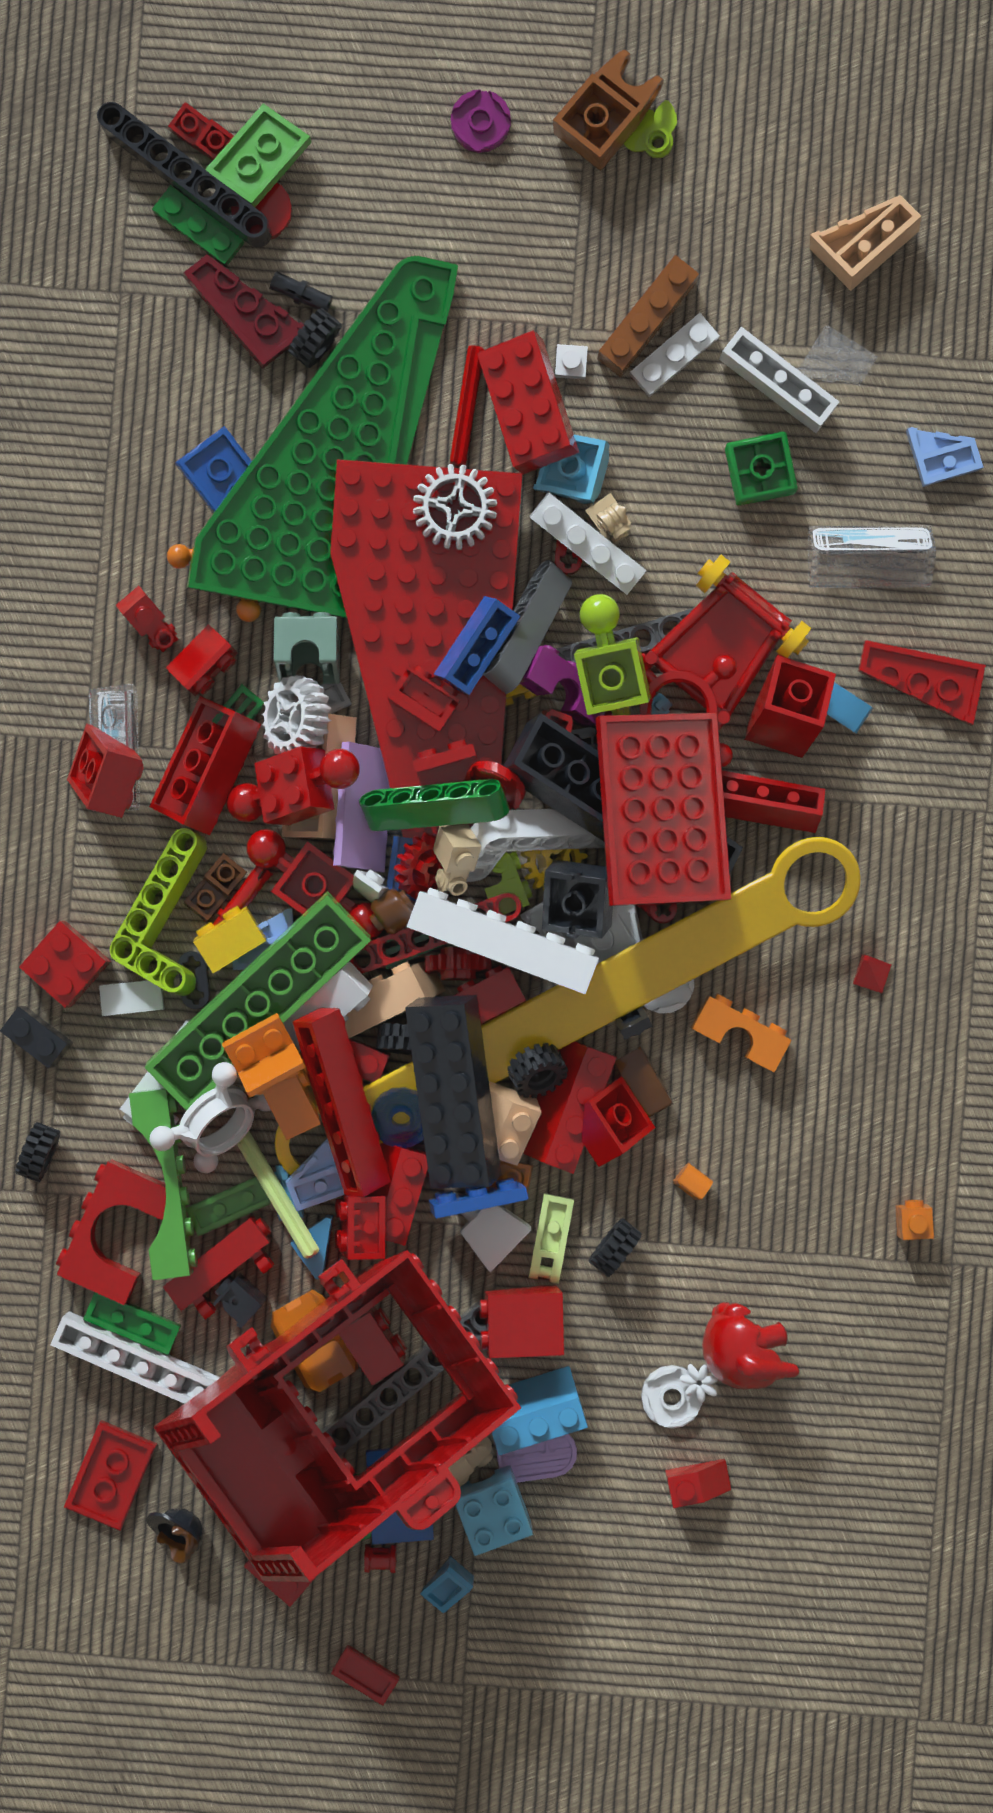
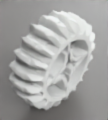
M453 464L448 465L449 474L447 475L443 474L440 467L436 468L438 479L435 480L432 475L427 474L425 478L430 486L418 485V490L425 495H415L413 499L414 502L422 504V507L413 509V514L424 515V517L416 521L417 526L428 525L423 531V536L428 537L434 532L436 535L433 538V544L437 545L442 537L445 539V549L450 548L451 540H456L458 550L462 549V539H466L470 547L474 546L472 535L475 534L480 540H483L485 535L480 528L492 529V524L485 519H495L497 515L496 512L488 510V507L497 506V500L486 498L494 493L493 487L483 490L482 487L487 483V478L482 477L476 482L475 478L478 471L473 469L468 477L465 475V465L460 466L459 474H454ZM455 482L453 492L448 497H432L434 492L441 486ZM464 485L471 487L477 493L481 507H476L474 504L464 500ZM457 492H459V504L464 509L462 512L458 510V514L454 515V520L451 522V510L446 506L449 502L452 504V500H456ZM429 507H434L446 514V530L440 528L432 520ZM462 517H479L470 528L455 532L457 523Z
M298 675L282 678L281 682L274 683V690L268 691L269 700L263 702L266 707L265 713L261 714L264 716V723L261 727L266 730L263 738L269 740L268 748L273 749L275 754H281L299 746L318 749V745L324 744L323 736L329 733L327 723L331 721L328 718V712L331 710V707L327 706L329 696L324 695V687L319 686L318 682L311 678Z

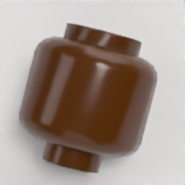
M390 889L382 894L379 899H375L371 903V909L374 914L369 916L379 932L385 929L389 934L394 935L407 926L414 904L404 890L398 892L396 889Z

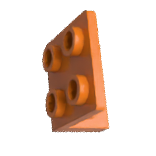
M278 1013L222 1043L249 1097L268 1092L273 1085L284 1079L294 1078L300 1073V1070L306 1067Z

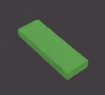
M254 1177L187 1207L186 1211L188 1216L192 1218L197 1236H200L272 1203L258 1179Z

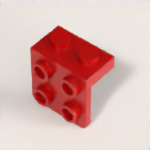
M463 739L447 744L448 751L436 753V749L432 748L418 752L419 759L413 760V765L418 775L420 786L464 782L470 766L478 761L473 743L467 745L466 740Z

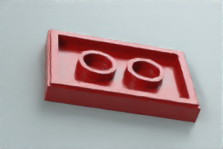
M101 1420L64 1508L121 1531L157 1443Z

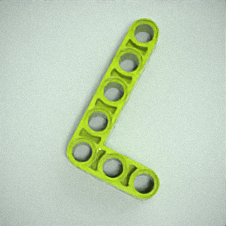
M180 828L172 835L110 945V955L116 962L163 990L180 996H186L195 989L196 977L194 973L153 949L152 946L207 850L205 838L188 828ZM192 837L193 845L189 850L185 851V842ZM177 864L178 872L171 878L169 874L170 869L173 865ZM162 891L163 898L161 902L155 904V895ZM146 917L148 921L147 927L140 931L139 924ZM131 944L132 953L129 957L125 958V948ZM156 958L157 967L154 972L150 973L149 964ZM181 973L182 982L175 988L174 978Z

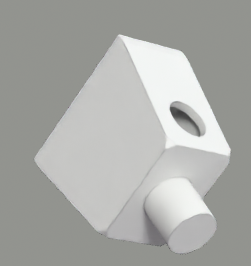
M503 1206L461 1213L468 1222L461 1228L460 1232L490 1272L531 1231V1226Z

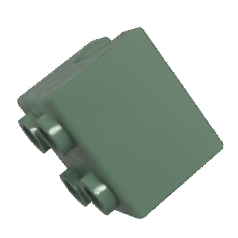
M288 612L284 613L282 617L274 618V664L279 682H281L282 678L296 676L301 666L315 664L323 672V684L340 683L341 642L336 616L326 612H317L313 616H300L298 613Z

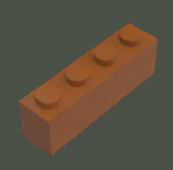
M674 255L600 348L597 360L622 378L696 285L699 273L678 256Z

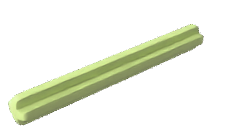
M248 1131L237 1146L303 1257L307 1259L313 1257L319 1252V1247L250 1131Z

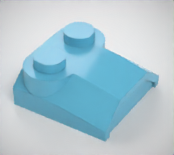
M574 435L579 453L540 468L537 482L534 484L533 489L575 499L582 504L594 503L601 492L607 470L609 443L605 440Z

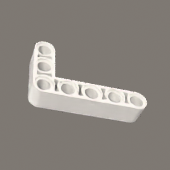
M555 809L509 810V813L500 820L474 823L471 830L482 847L475 871L469 872L467 882L478 881L489 875L506 851L605 848V842Z

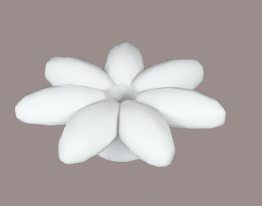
M689 1364L688 1372L690 1376L680 1377L681 1382L690 1385L685 1395L690 1396L697 1391V1398L701 1403L705 1401V1393L716 1396L717 1392L711 1384L717 1382L718 1379L712 1375L707 1376L708 1368L706 1364L700 1368L699 1372L693 1365Z

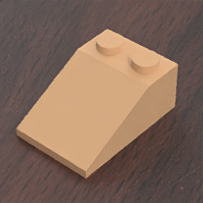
M489 1081L499 1160L517 1166L541 1115V1109L537 1098H532L531 1095L528 1098H524L516 1090Z

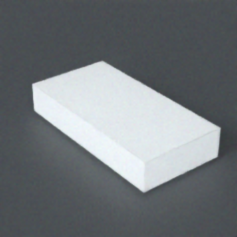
M148 980L99 985L102 1016L165 1009L163 989Z

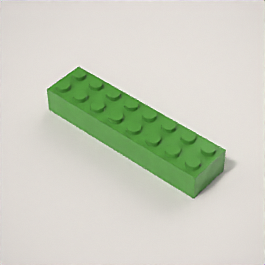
M327 891L147 1061L145 1069L187 1111L197 1099L215 1088L216 1084L212 1079L213 1068L222 1062L232 1064L222 1046L224 1041L278 1013L284 1023L371 941V936Z

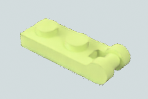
M544 1193L528 1278L538 1280V1277L550 1279L549 1282L559 1284L574 1199ZM542 1257L553 1259L552 1267L541 1265Z

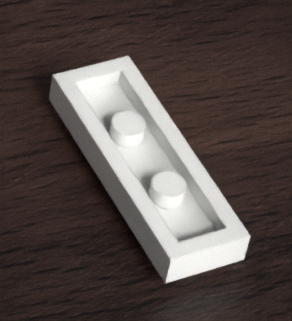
M699 313L630 371V376L648 397H651L718 340L720 335Z

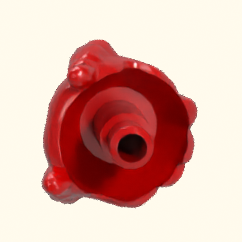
M722 1302L713 1308L712 1317L705 1329L702 1348L706 1366L718 1381L736 1389L766 1388L776 1380L798 1376L800 1371L797 1365L782 1361L779 1355L771 1350V1348L786 1346L788 1334L786 1328L780 1322L760 1327L745 1317L751 1311L737 1303Z

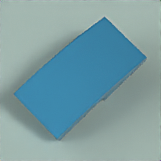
M834 682L827 715L857 733L873 710V707Z

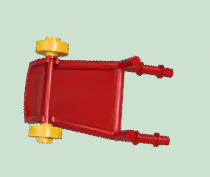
M722 554L715 562L709 559L698 572L702 578L696 584L697 588L703 593H706L712 585H715L716 588L645 656L649 669L654 666L663 674L671 671H687L696 674L702 679L712 671V664L718 656L729 655L734 658L737 664L735 675L727 680L720 679L711 688L717 701L718 731L724 724L729 722L731 714L780 639L783 641L776 651L780 656L788 658L792 652L798 655L809 642L805 636L811 630V627L803 621L793 630L789 626L792 621L748 586L735 573L731 572L729 575H726L723 571L730 564V561ZM674 682L706 709L705 699L696 687L685 682ZM611 710L606 711L604 716H610L612 712Z

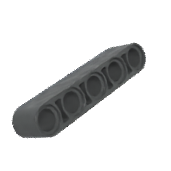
M550 560L543 562L533 573L513 610L520 615V618L483 673L489 681L505 694L512 692L521 682L572 585V579Z

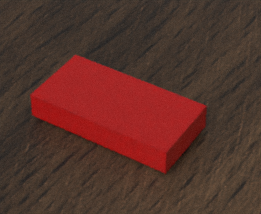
M350 1645L346 1646L331 1670L332 1675L384 1706L400 1679L398 1675Z

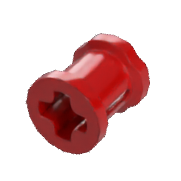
M370 1544L365 1545V1573H369L371 1570H390L391 1573H396L397 1545H391L390 1548H372Z

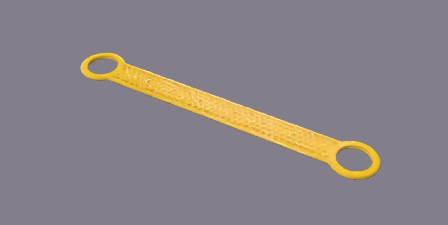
M811 837L800 840L780 854L770 873L732 892L731 900L715 901L599 962L596 965L586 994L558 984L482 1024L481 1029L488 1080L497 1083L508 1077L507 1068L510 1066L511 1059H517L515 1055L518 1052L525 1053L524 1048L528 1046L530 1049H533L534 1044L539 1043L540 1047H542L543 1043H548L549 1046L553 1044L560 1050L795 925L819 927L838 920L852 907L860 889V869L854 855L843 844L829 838ZM815 852L827 853L838 859L843 866L845 886L842 894L834 904L821 911L807 912L794 907L788 901L784 890V881L789 868L797 859L806 854ZM413 1061L363 1087L367 1102L371 1107L375 1129L380 1137V1144L390 1138L384 1136L376 1126L374 1121L375 1106L381 1097L395 1090H407L417 1094ZM398 1093L386 1097L378 1108L381 1109L386 1101L398 1096ZM400 1093V1098L389 1101L383 1111L377 1110L378 1124L386 1134L394 1137L411 1128L399 1130L389 1125L386 1119V1112L391 1104L403 1101L411 1104L416 1110L417 1115L416 1121L411 1127L419 1124L421 1116L418 1098L415 1096ZM316 1102L317 1111H318V1114H320L319 1109H318V1105H317V1102ZM404 1104L394 1106L389 1113L391 1122L399 1127L409 1125L414 1117L412 1109ZM278 1126L275 1135L276 1155L284 1170L292 1175L301 1164L291 1153L290 1139L286 1140Z

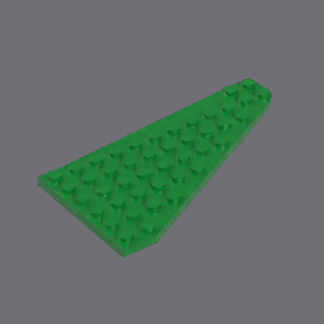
M410 256L394 266L194 539L187 588L314 613L326 612L332 616L347 619L330 553L337 459L407 465L444 325H446L454 294L458 270L457 264L422 256Z

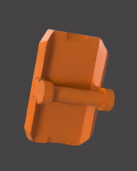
M310 1290L273 1311L271 1329L275 1336L278 1338L323 1302L325 1297L314 1290ZM338 1334L294 1369L305 1388L321 1392L354 1373L358 1369V1363Z

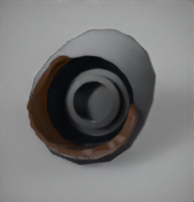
M171 1509L165 1513L153 1512L148 1515L146 1521L148 1526L158 1535L157 1543H165L169 1546L171 1559L174 1562L180 1564L187 1562L195 1551H198L201 1547L202 1524L193 1512L187 1509Z

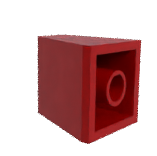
M777 655L750 714L744 740L803 758L824 728L836 673Z
M556 1285L485 1291V1300H480V1318L486 1320V1331L480 1332L481 1350H486L489 1358L564 1355L563 1292Z

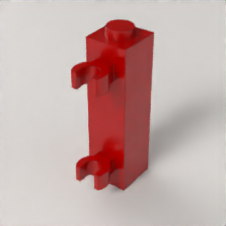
M252 1215L197 1259V1267H193L194 1272L190 1276L172 1278L163 1286V1289L181 1312L193 1303L200 1315L206 1320L217 1310L213 1303L204 1295L214 1285L250 1257L263 1274L275 1265L269 1255L262 1249L272 1239L268 1235L272 1232L261 1217L257 1220Z

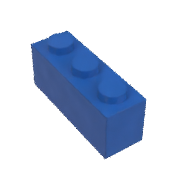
M484 596L434 675L455 690L470 695L517 623L520 615L499 600Z

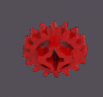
M424 832L421 839L414 836L411 846L406 843L404 844L406 852L397 855L401 862L394 866V870L399 872L394 880L400 883L398 887L400 890H404L406 894L414 899H417L420 891L427 893L429 888L436 890L438 888L435 879L438 869L444 868L433 851L437 837L435 833L430 835Z
M444 947V949H441V954L425 956V972L441 974V980L446 981L476 979L477 973H486L492 969V959L461 947Z

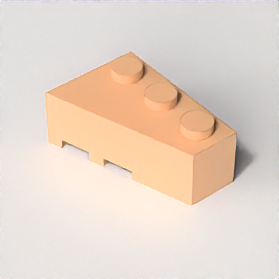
M899 195L865 210L863 214L850 220L844 219L837 222V225L810 234V250L852 291L919 232L921 215Z
M425 960L413 966H410L407 961L391 969L394 975L386 979L381 974L368 980L373 985L368 994L370 997L369 1002L359 1011L353 1008L346 1015L348 1020L345 1022V1028L348 1038L406 1011L405 1007L417 998L434 997L446 991L438 974L425 972Z

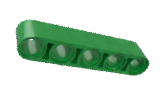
M496 779L378 789L365 793L359 799L360 807L372 831L492 822L504 818L510 810L501 783Z

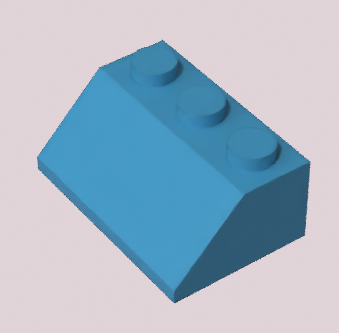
M570 1366L509 1384L518 1396L517 1402L521 1409L492 1432L498 1455H503L588 1428Z

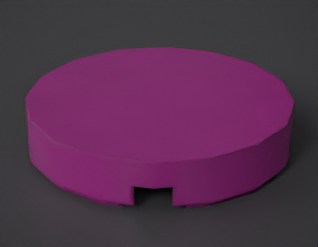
M481 89L472 90L457 100L451 114V131L460 145L467 150L480 153L496 149L506 140L511 128L510 110L506 102L498 94L491 91H481Z

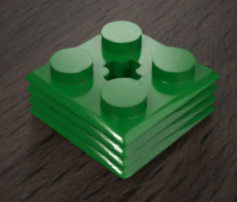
M783 431L726 444L725 454L737 506L790 496L797 492L798 487L786 432ZM757 462H761L763 467L768 466L764 476L754 471Z

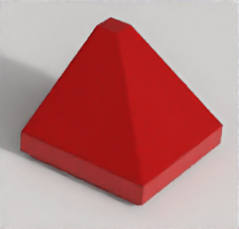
M862 955L852 984L882 993L892 964Z

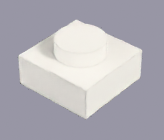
M557 344L555 377L585 379L588 346Z

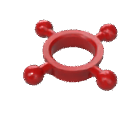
M642 653L651 699L648 703L640 704V715L652 714V702L655 695L663 686L672 682H685L696 687L705 699L706 713H717V701L711 688L720 679L727 680L735 675L737 671L736 661L729 655L718 656L712 664V671L703 679L687 671H671L657 677L649 669V664L645 661L646 655ZM719 743L721 768L729 765L733 758L732 749L725 743Z

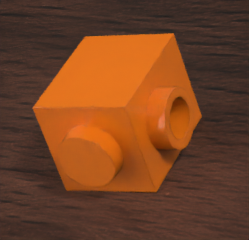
M905 1200V1205H896V1225L899 1238L902 1240L934 1239L933 1210L931 1206L924 1204L923 1200Z

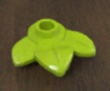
M665 100L655 112L649 109L640 125L626 140L624 146L633 152L645 151L653 158L667 156L673 148L672 132L677 126V115L672 104ZM662 139L664 141L663 146L660 148L654 147V140Z

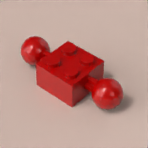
M299 746L256 762L254 766L258 787L250 783H242L235 786L227 797V809L233 818L241 822H252L263 815L264 823L286 826L332 811L335 808L331 787L344 789L355 783L360 773L358 759L353 753L345 749H334L325 754L324 749Z
M262 829L251 835L246 847L250 861L260 868L276 867L284 873L271 890L276 896L303 915L328 891L371 936V940H374L382 933V931L379 932L369 918V916L374 914L371 909V903L361 902L356 904L347 897L353 889L354 875L344 867L333 866V859L308 841L296 858L286 852L284 839L276 831Z

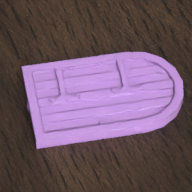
M570 1434L503 1455H498L497 1452L499 1469L511 1465L517 1483L561 1476L573 1467L577 1459V1447Z

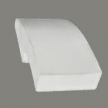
M371 869L368 872L357 870L354 874L353 887L355 891L371 903L390 890L382 884L385 879Z

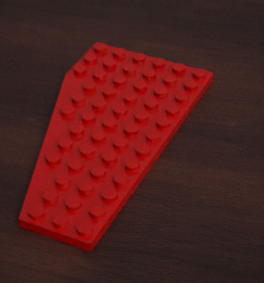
M337 459L330 553L390 788L420 786L418 775L413 765V760L419 759L417 753L432 748L436 749V753L448 751L447 744L463 739L466 740L467 745L473 743L478 761H491L501 764L506 694L484 675L481 676L470 695L458 691L456 698L460 700V703L441 732L427 725L387 697L401 675L406 671L407 666L413 670L416 665L420 666L432 674L429 680L440 687L444 681L435 676L434 673L484 596L495 598L513 610L523 473L477 470L476 482L482 477L487 478V483L482 489L484 490L489 487L494 489V493L486 498L497 500V506L488 507V510L496 512L497 515L495 519H485L492 524V529L480 528L485 535L483 540H480L474 534L472 535L474 546L470 547L467 540L462 539V549L458 550L456 540H451L450 548L445 549V539L442 537L437 545L433 544L432 541L436 535L434 532L428 537H424L423 531L428 525L418 527L416 521L424 517V515L413 514L414 508L422 507V504L414 502V496L425 495L418 490V485L430 486L425 478L427 474L432 475L435 480L438 479L436 474V468L438 467ZM440 467L444 475L449 474L448 468ZM454 468V474H459L460 469ZM466 469L465 475L469 477L472 469ZM455 482L441 486L434 492L432 497H448L453 492ZM464 485V500L474 504L476 507H481L477 493L471 487ZM457 492L456 500H452V504L449 502L446 506L451 510V522L454 520V515L458 514V510L462 512L464 509L459 504V492ZM429 507L432 520L440 528L446 530V514L434 507ZM462 517L457 523L455 532L470 528L479 517ZM469 823V827L472 828L474 823ZM439 826L401 829V832L405 838L417 836L421 839L424 832L430 835L433 833L437 834Z

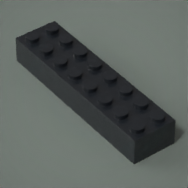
M542 713L538 714L524 726L504 766L520 778L524 784L525 791L605 842L598 751ZM727 837L730 874L743 847ZM711 901L697 902V903L700 904L701 906H703V905H705V904H707V903H709V902H711Z

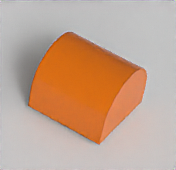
M687 1163L673 1180V1184L695 1200L703 1199L713 1184L709 1177L690 1163Z

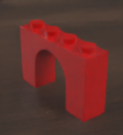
M111 1159L106 1165L101 1164L94 1177V1181H97L98 1184L94 1193L88 1192L81 1206L85 1213L81 1221L76 1220L68 1236L73 1238L68 1249H62L56 1265L60 1266L57 1272L58 1276L125 1305L129 1301L141 1273L111 1260L100 1250L95 1235L98 1219L109 1207L127 1205L163 1220L166 1205V1184Z

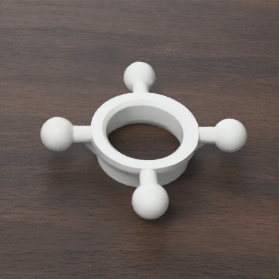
M222 1062L217 1064L212 1070V1079L216 1084L215 1089L202 1095L188 1108L179 1126L171 1129L166 1126L156 1127L150 1134V1143L154 1149L166 1151L173 1146L175 1140L181 1139L185 1145L195 1148L197 1151L193 1161L195 1168L201 1173H210L218 1165L217 1155L234 1147L248 1133L254 1120L255 1110L259 1109L267 1112L271 1111L263 1094L255 1095L247 1100V1096L242 1089L233 1085L237 1078L235 1067L230 1063ZM236 1108L234 1114L224 1126L216 1132L200 1138L204 1129L214 1118L229 1109Z

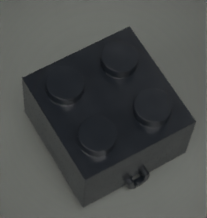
M555 859L545 870L542 930L566 933V936L569 938H577L579 935L602 939L612 926L613 906H609L607 867Z

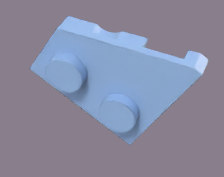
M914 427L906 430L923 487L983 468L975 438L966 436L955 437L950 436L948 433L937 431L935 433L917 430L918 428Z

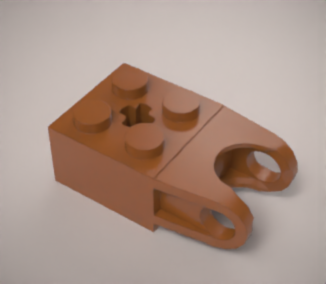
M627 50L618 52L595 74L592 73L553 119L554 135L600 171L640 125L664 83V80L659 75H656L640 86H631L624 82L622 76L631 59V54Z

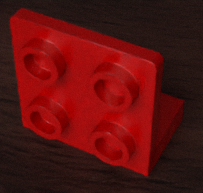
M342 1195L341 1199H336L335 1214L336 1218H339L341 1221V1230H336L335 1245L348 1260L385 1259L386 1196L367 1195L365 1197Z

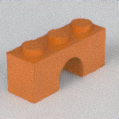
M716 994L715 998L707 996L690 1028L717 1043L721 1042L725 1033L731 1028H743L750 1037V1046L744 1057L775 1072L792 1041L785 1037L787 1030L774 1023H771L769 1027L759 1023L760 1016L745 1008L740 1013L731 1008L733 1004L731 1000L719 994Z

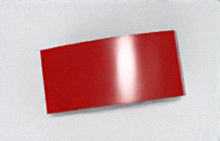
M184 102L167 127L169 131L211 160H214L234 137L213 119H207L186 102Z

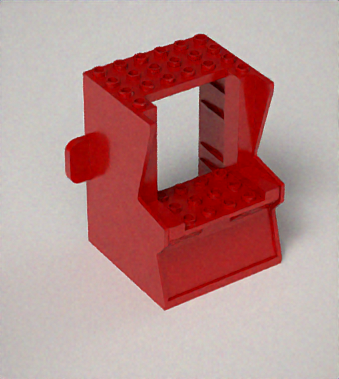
M408 1250L370 1265L355 1276L343 1259L337 1261L318 1276L322 1286L330 1295L278 1338L265 1345L261 1344L257 1338L258 1334L253 1327L248 1329L226 1346L235 1365L218 1380L153 1427L263 1581L310 1582L394 1512L397 1513L405 1526L412 1530L428 1528L454 1507L460 1499V1485L448 1468L521 1409L517 1402L518 1396L511 1386L502 1382L497 1375L499 1374V1369L491 1359L484 1357L479 1350L480 1343L471 1332H466L460 1323L461 1317L457 1310L446 1304L441 1297L443 1293L439 1285L434 1280L428 1279L422 1270L424 1266L421 1260L414 1253L410 1254ZM338 1275L344 1283L340 1288L333 1281V1278ZM391 1294L461 1393L361 1474L353 1476L355 1471L347 1459H341L334 1450L336 1447L334 1440L327 1432L322 1433L315 1424L318 1420L314 1412L308 1406L303 1407L297 1398L299 1393L296 1387L289 1380L285 1381L282 1377ZM248 1345L252 1352L245 1357L240 1349Z

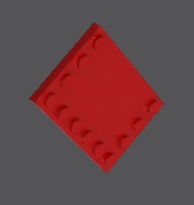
M717 713L610 715L596 717L609 906L731 900Z

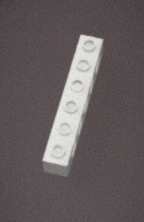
M70 1311L62 1317L50 1344L53 1347L184 1404L220 1378L171 1355H166L83 1320V1317Z

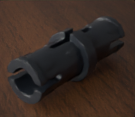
M279 271L275 272L269 287L272 291L274 290L294 299L293 302L295 304L301 305L303 303L316 310L323 308L328 312L333 300L332 295L310 287L309 282L305 280L299 282Z

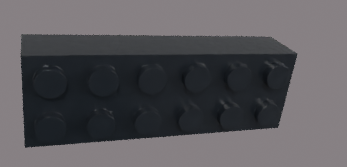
M477 995L417 998L406 1006L405 1010L431 1188L490 1187L501 1176Z

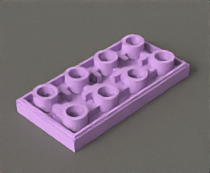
M342 742L341 749L350 751L358 759L360 773L353 785L348 788L338 789L333 866L364 871L371 869L377 873L385 872L387 831L370 830L359 804V799L365 793L372 790L390 788L381 749L353 742Z

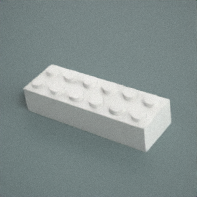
M429 888L427 893L419 892L407 924L408 928L586 994L599 957L594 956L595 949L577 943L576 948L564 944L566 938L550 932L547 933L546 937L535 934L536 927L518 921L516 926L505 922L507 918L505 915L488 910L487 915L476 911L478 905L462 899H458L457 904L447 900L449 894L433 888Z

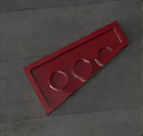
M205 255L183 272L185 280L262 369L289 349L290 344L293 343V338L298 335L297 332L304 326L302 322L299 323L290 317L288 312L280 306L276 307L265 299L263 294L255 288L251 289L239 280L238 276L209 255Z

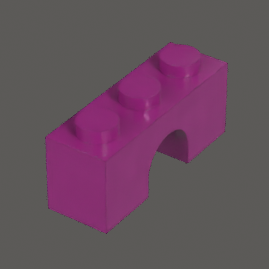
M549 645L539 646L519 684L538 696L552 694L559 682L564 687L566 699L560 712L572 716V720L582 727L596 726V717L604 716L605 712L587 715L576 663L564 660L559 656V651Z

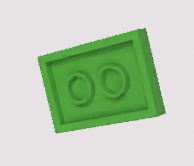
M263 103L205 170L252 206L256 207L312 143L311 138Z

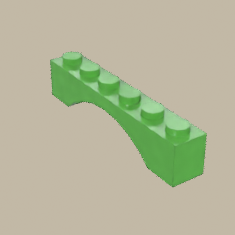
M165 1088L129 1093L133 1126L144 1135L150 1145V1134L156 1127L166 1126L171 1129L179 1126V1124L175 1125L173 1114L178 1112L177 1100ZM181 1139L175 1140L169 1150L158 1151L154 1149L162 1166L165 1179L166 1205L160 1229L149 1248L152 1280L190 1276L194 1272L193 1267L198 1265L196 1249H191L189 1236L194 1235L192 1218H187L185 1205L190 1204L188 1187H183L181 1174L186 1173L184 1156H179L177 1143H182Z

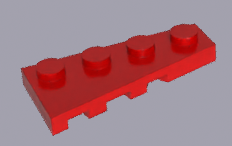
M865 640L858 672L972 726L974 725L986 665Z

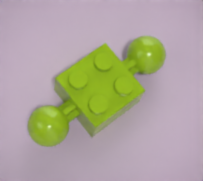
M604 594L590 596L584 601L580 609L581 623L585 629L595 634L597 646L579 649L574 653L587 715L610 710L612 715H631L629 706L648 703L651 699L639 638L635 637L615 642L613 629L618 624L620 610L615 600Z

